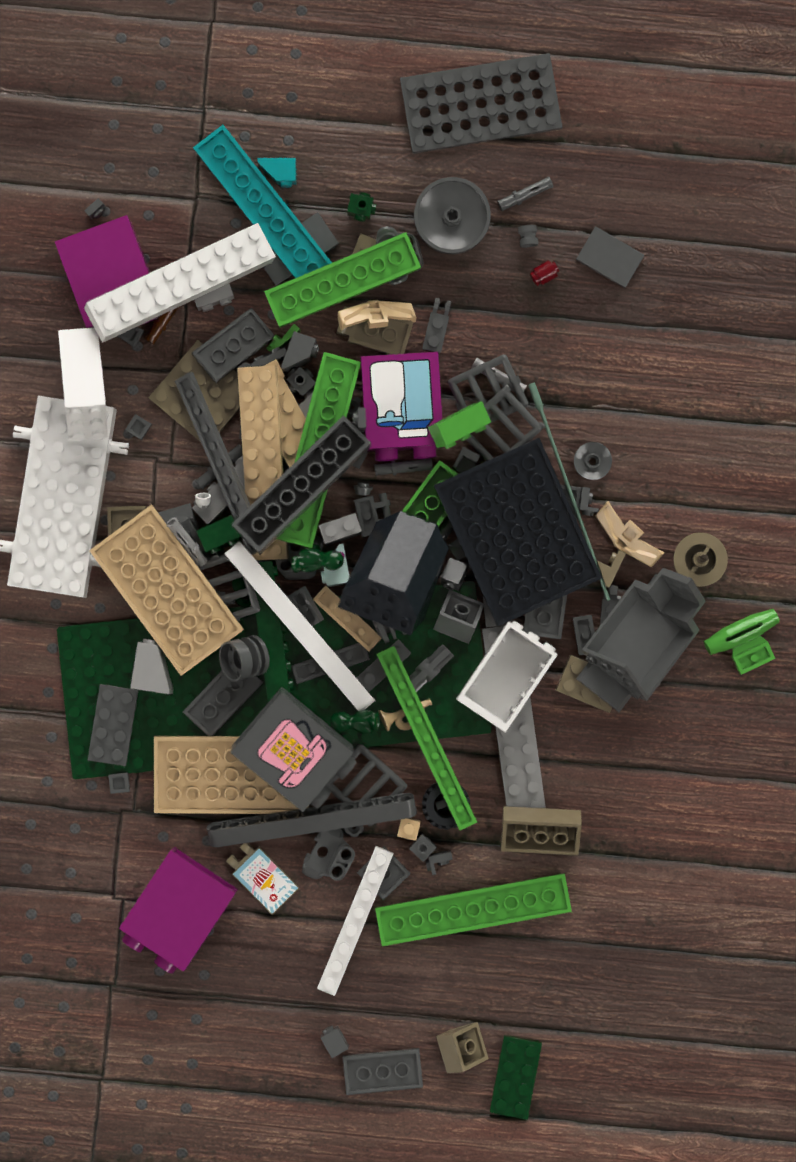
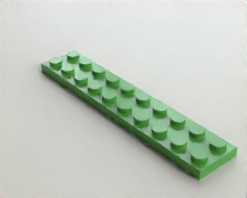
M327 352L323 353L294 463L343 415L347 418L361 362ZM327 490L277 540L312 548Z
M565 873L375 907L382 946L572 912Z

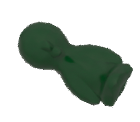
M313 544L312 548H304L298 556L292 557L291 569L295 573L301 570L312 572L324 566L327 570L335 571L343 566L345 555L343 552L335 550L324 553L318 544Z
M369 710L360 711L354 715L336 712L331 716L330 725L339 732L354 729L361 734H371L379 728V717L377 713Z

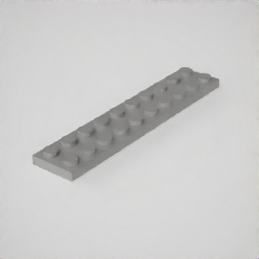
M504 626L482 629L485 655ZM529 697L506 732L495 726L506 806L546 808L531 698Z

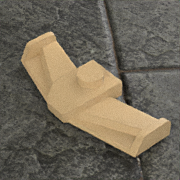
M369 300L338 311V323L341 331L367 321L369 329L388 327V319L416 322V315L412 304L404 302Z
M609 501L595 515L618 550L625 552L649 567H652L664 555L665 552L639 539L644 532L631 520L624 525Z

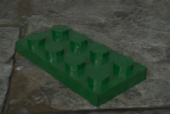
M504 1035L489 1110L490 1113L528 1120L542 1042Z

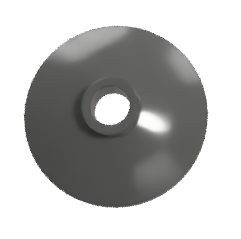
M585 443L578 448L574 455V467L578 474L585 479H601L611 469V453L601 443ZM590 458H594L596 460L595 465L589 464Z

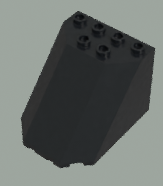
M398 511L391 516L377 521L347 581L338 608L412 635L426 617L449 550L438 525L425 521V519L415 515H409L404 511Z

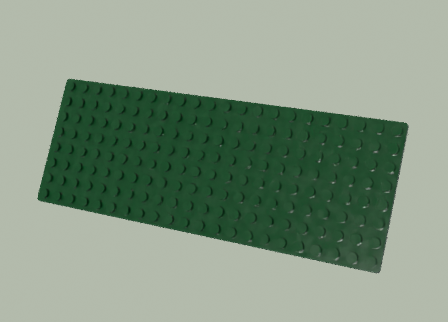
M473 581L463 582L459 591L453 590L477 600L476 587ZM442 584L436 585L426 617L412 635H403L401 631L395 630L397 639H394L391 632L387 633L390 642L385 643L381 639L368 652L370 660L347 668L355 677H358L378 658V653L390 648L399 639L412 653L402 662L408 676H410L420 663L427 657L429 658L443 644L454 657L440 669V672L429 683L424 684L417 692L420 701L430 698L432 705L425 707L424 710L437 738L488 734L492 730L491 722L456 699L483 659L480 622L478 621L469 644L433 630L449 591ZM315 602L324 620L312 627L333 651L359 643ZM248 607L229 608V610L233 613ZM256 613L240 618L238 622L244 630L231 640H240L243 637L252 635L259 637ZM361 617L373 630L376 631L372 620ZM139 618L64 626L57 629L73 779L103 777L109 774L125 772L130 774L154 771V736H207L183 711L222 671L219 661L220 648L182 676L164 653L174 691L173 694L139 690L127 766L89 761L88 754L100 684L132 689L131 681L138 642H143V639L154 640V638ZM286 627V633L283 634L284 641H288L289 652L286 653V659L290 660L291 666L312 659L313 657ZM293 671L288 672L289 679H293L294 691H291V695L330 727V719L334 713L345 712L349 715H354L359 712L327 674L297 684ZM264 674L257 675L264 683L213 736H240L267 705L268 699ZM387 676L368 692L375 701L365 709L378 714V730L373 731L371 734H361L354 729H348L343 732L336 731L349 741L353 748L358 744L371 747L417 741L412 729L400 730L394 721L390 731L387 732L382 724L379 710L393 713L402 709ZM406 716L402 718L404 723L408 722Z

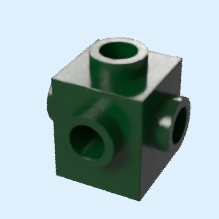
M360 192L359 195L351 193L347 215L354 217L357 221L365 222L366 219L370 220L371 215H375L377 204H374V198L368 193Z

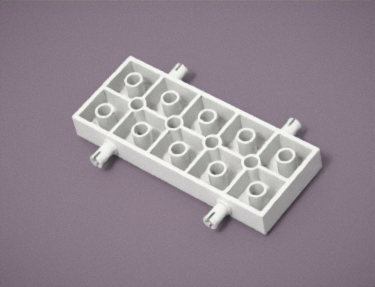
M38 396L33 427L14 426V430L21 433L13 432V438L29 439L30 447L15 540L13 542L0 540V545H3V547L0 546V551L11 553L12 555L7 586L87 598L91 567H101L89 550L95 547L109 455L111 452L128 455L127 449H129V443L112 441L117 412L114 407L106 406L108 437L101 439L69 441L65 400Z

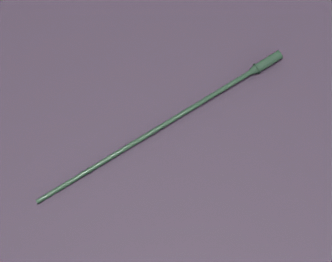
M535 382L528 385V387L531 392L535 408H537V410L539 411L543 423L545 425L546 432L548 434L551 446L553 448L556 460L558 462L561 474L563 476L566 488L568 490L585 541L600 572L596 557L594 555L591 543L589 541L586 529L584 527L581 515L579 513L576 501L574 499L571 487L569 485L566 473L564 471L561 459L559 457L556 445L554 443L551 431L549 429L546 417L544 415V404L542 403ZM602 577L600 583L608 601L611 599Z

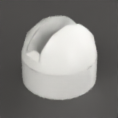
M209 493L196 494V505L199 508H202V506L207 508L211 503V495Z

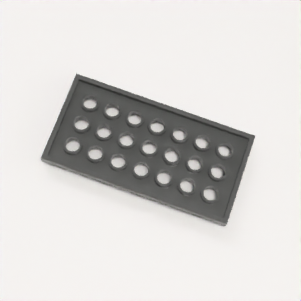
M550 53L400 78L412 154L561 130L563 128ZM536 71L540 77L537 80H531L529 73ZM513 74H517L520 76L521 81L519 83H512L510 77ZM495 77L502 80V84L498 87L493 86L491 80ZM474 81H481L483 88L480 90L475 89L472 85ZM462 84L465 90L457 93L454 90V86ZM443 87L446 93L443 96H438L435 93V89ZM419 90H425L427 97L419 99L416 93ZM540 90L543 96L540 99H535L532 96V92ZM521 93L524 96V100L516 102L513 99V95ZM497 96H502L505 99V103L497 105L494 99ZM483 99L487 105L484 108H478L476 101ZM458 103H466L468 105L467 110L459 111L457 109ZM446 105L449 108V112L444 115L440 114L438 108ZM423 108H427L430 111V115L426 118L419 114ZM538 108H542L545 110L546 115L542 118L537 117L535 111ZM520 111L527 114V118L523 121L518 120L516 114ZM499 115H506L508 122L501 124L497 119ZM481 118H487L490 124L487 127H482L479 124ZM468 121L471 127L468 130H463L460 127V123ZM444 124H450L452 131L444 133L441 127ZM425 127L433 129L434 132L431 136L423 134L422 131Z

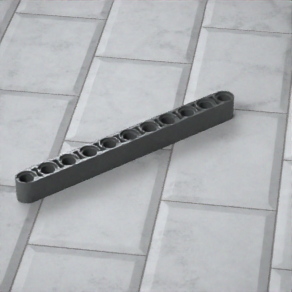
M402 793L324 805L318 809L310 807L306 808L303 812L297 809L213 822L206 828L210 845L212 847H223L414 817L417 814L414 795Z

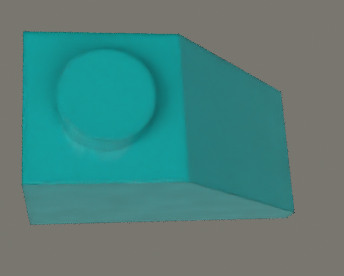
M257 158L259 167L277 185H281L284 188L297 185L296 158Z

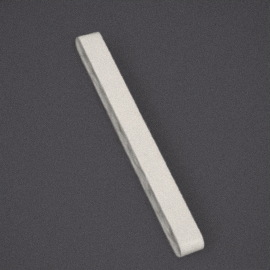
M239 541L225 553L228 559L355 708L360 712L369 707L375 701L242 543Z

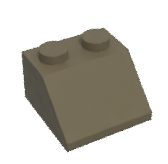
M478 1022L450 1029L436 1036L447 1074L464 1072L489 1059Z

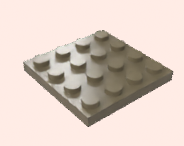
M197 340L148 398L200 441L175 381L189 372L194 373L219 433L240 410L238 373L233 370L219 382L215 383L192 356V352L202 345Z

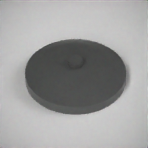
M458 177L442 178L428 185L418 197L414 210L415 227L424 243L437 252L452 255L461 254L476 247L485 237L491 219L490 206L482 190L474 183Z

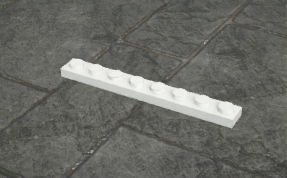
M378 846L375 847L317 989L333 996L336 995L394 853Z

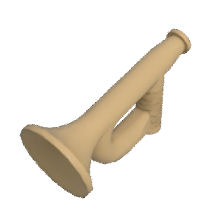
M428 698L427 700L421 701V704L423 708H425L429 705H432V702L430 698ZM403 709L393 713L379 710L380 719L387 732L390 731L394 721L400 730L412 729L409 722L404 723L402 721V718L406 716Z

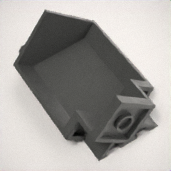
M662 568L648 584L635 580L582 649L588 664L576 679L617 712L622 710L631 696L635 699L640 698L647 701L700 631L693 618L706 601L693 579Z

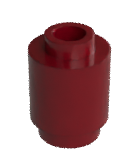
M548 260L533 268L530 276L536 286L544 285L558 277L557 272H559V269L555 262L551 263Z

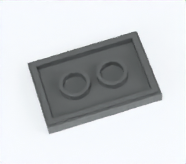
M595 226L577 256L576 261L625 289L643 259L644 254Z

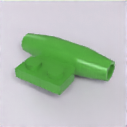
M774 609L749 615L722 628L704 641L705 648L710 655L732 649L733 662L739 675H742L776 659L768 641L761 637V635L780 622L779 617Z

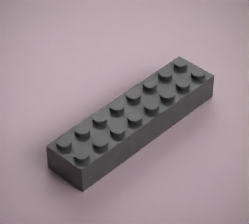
M343 415L231 524L232 527L261 555L371 447V442Z

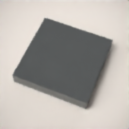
M394 855L377 893L382 900L390 895L411 874ZM369 861L357 871L361 878L364 876Z

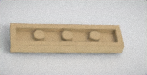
M327 586L314 597L313 600L368 652L382 639L361 617L338 608L340 598Z

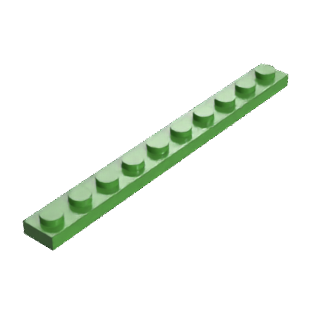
M395 646L378 653L377 656L459 830L477 823Z

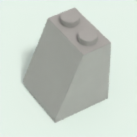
M143 639V642H138L131 688L173 694L174 689L162 649L155 640Z

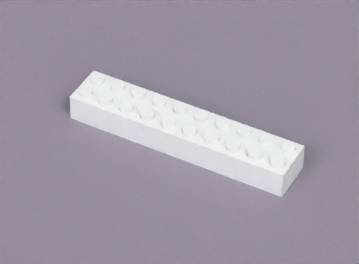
M256 223L87 302L84 309L103 343L271 264L276 256L259 224Z

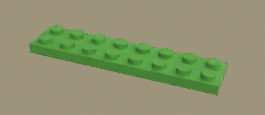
M405 232L264 292L278 326L281 328L421 269V266Z

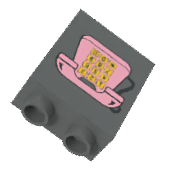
M283 687L278 690L233 743L230 752L302 812L309 804L318 809L331 793V790L326 785L332 777L337 775L341 780L344 779L356 764V761L350 757L353 754V745Z

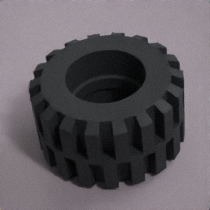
M433 783L427 788L422 799V810L425 818L431 825L439 829L450 830L451 828L458 827L453 815L442 816L436 811L435 800L442 792L438 784ZM461 786V789L470 806L469 796L465 789Z

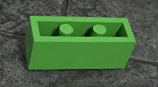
M481 401L473 403L434 423L428 429L436 447L448 449L456 445L455 441L459 439L463 441L470 438V433L474 431L479 433L485 430V425L491 423V420Z

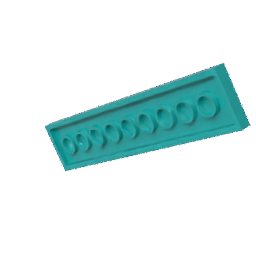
M221 125L193 147L253 225L259 224L270 247L294 278L332 263L224 125Z

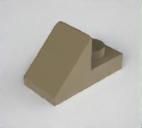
M618 550L617 553H612L608 563H611L610 566L597 561L606 588L610 587L626 555L621 550Z

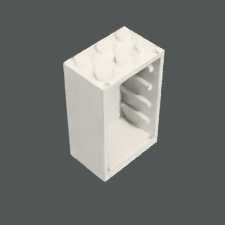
M95 328L58 330L69 441H81L83 439L106 438L108 433L99 336Z
M516 621L506 623L456 698L504 732L507 731L558 655L554 652L556 648L547 642L543 645L538 641L540 638L532 632L527 634L522 631L524 627Z

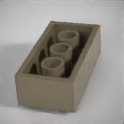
M503 806L501 851L579 855L582 826L581 810Z

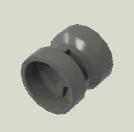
M537 225L518 227V233L522 238L519 241L521 248L539 245L538 238L535 237Z

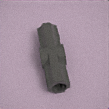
M443 644L429 658L427 657L409 676L416 693L424 684L429 683L440 672V669L454 657Z

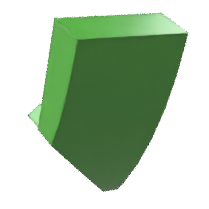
M293 324L282 339L275 335L267 350L271 351L277 347H284L291 341L294 331L301 332L300 328Z

